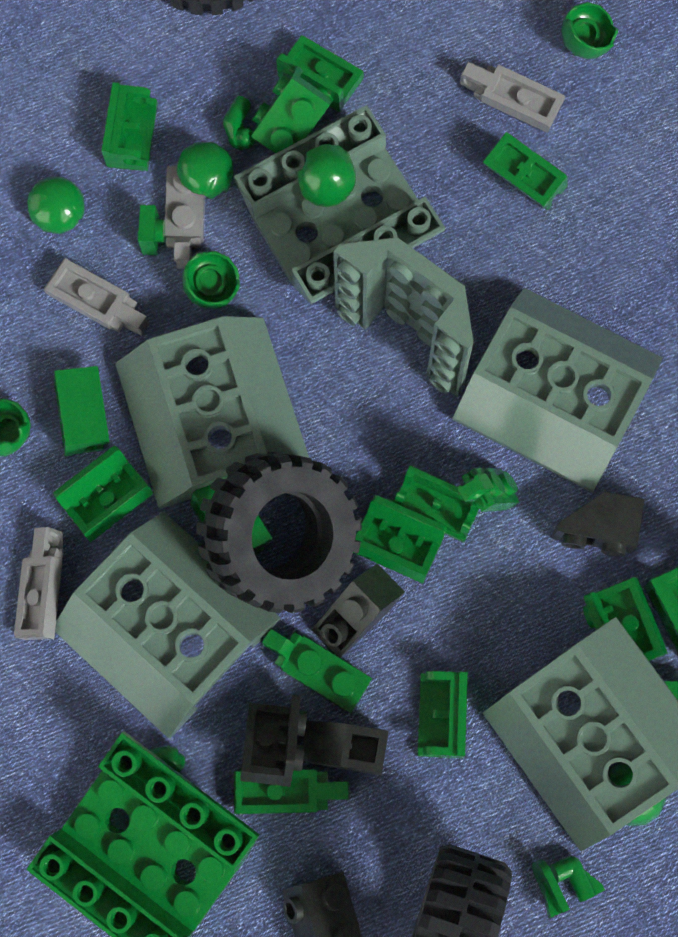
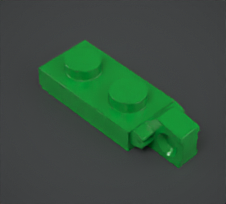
M474 468L461 476L465 484L457 487L465 502L475 501L481 512L508 510L520 503L515 494L518 491L515 481L508 472H503L501 468Z
M270 629L262 642L263 646L279 655L275 664L282 668V672L349 714H352L372 681V678L307 637H301L295 632L288 640Z
M294 770L290 787L240 781L241 771L234 772V814L318 813V810H328V800H348L350 797L349 783L328 782V772Z

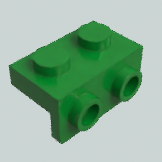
M303 35L300 36L287 56L280 53L276 59L279 78L284 72L290 76L296 66L300 67L303 70L301 78L331 98L332 101L329 107L339 113L364 79L363 70Z
M296 66L290 76L285 72L281 75L272 89V92L276 94L270 105L264 101L252 118L256 126L251 137L274 153H278L306 138L332 101L327 95L301 78L303 70Z
M117 446L111 447L53 492V496L90 543L154 494Z
M374 495L361 524L362 530L356 534L355 540L361 541L359 553L355 554L423 584L441 546L447 526L439 523L431 516L421 515L407 509L392 499H385Z
M637 577L599 592H590L583 595L586 603L583 606V613L592 629L595 628L597 630L617 617L649 661L668 654Z

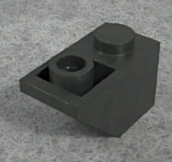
M603 492L560 521L553 531L552 539L562 540L561 545L567 548L585 549V546L589 545L601 548V553L605 555L624 557L625 553H632L638 546L645 499Z
M376 564L350 583L313 627L312 631L337 657L341 658L388 613L405 591Z
M307 720L303 739V763L382 775L389 731L344 723Z

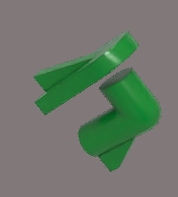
M567 856L551 864L550 867L543 859L532 863L533 874L544 896L548 918L570 910L558 885L559 882L567 878L579 903L605 891L603 885L584 870L581 861L575 856Z

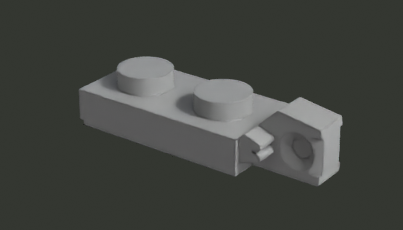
M468 62L461 75L460 85L473 91L475 98L547 133L565 99L563 94L499 64L497 68L488 66L485 70Z
M167 166L165 240L167 248H174L176 268L184 269L187 262L192 258V248H201V242H204L205 195L192 193L184 187L177 175V166Z
M66 258L63 259L43 289L50 297L104 327L112 328L117 332H120L124 326L128 330L142 336L150 324L146 319V315L135 310L137 302L130 298L128 292Z
M49 527L34 528L32 550L28 558L22 559L14 630L15 638L23 640L54 639L63 561L62 531Z

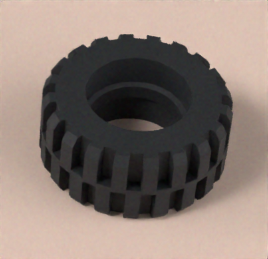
M268 451L266 455L255 453L245 457V464L234 462L227 467L226 473L228 477L226 479L217 477L210 486L215 491L211 500L203 498L200 510L206 511L204 521H197L196 534L204 536V543H200L198 549L200 557L210 562L205 569L211 578L219 581V587L228 594L268 612L281 613L283 610L289 613L301 612L305 608L304 603L315 607L324 602L323 594L325 592L334 594L342 586V583L339 581L340 577L343 574L350 575L354 564L350 563L353 552L359 553L361 541L355 540L356 531L362 530L361 517L354 516L353 510L358 507L354 495L344 492L348 484L341 476L332 474V468L322 462L312 461L311 458L283 452ZM284 493L294 495L305 515L306 528L303 542L299 550L289 561L276 568H264L258 562L252 546V530L256 517L261 509L276 496Z
M451 844L440 847L412 937H498L510 891L512 870L505 862Z

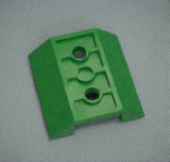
M124 731L98 767L102 770L62 829L48 837L26 870L111 937H191L239 870L260 834ZM114 808L123 809L128 814L129 826L126 830H119L112 825L110 818ZM185 859L194 865L196 869L194 880L185 881L177 875L176 864L178 860Z

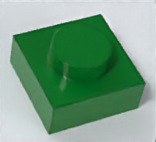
M140 205L138 243L143 255L158 256L159 242H165L166 222L165 219L159 218L156 205Z

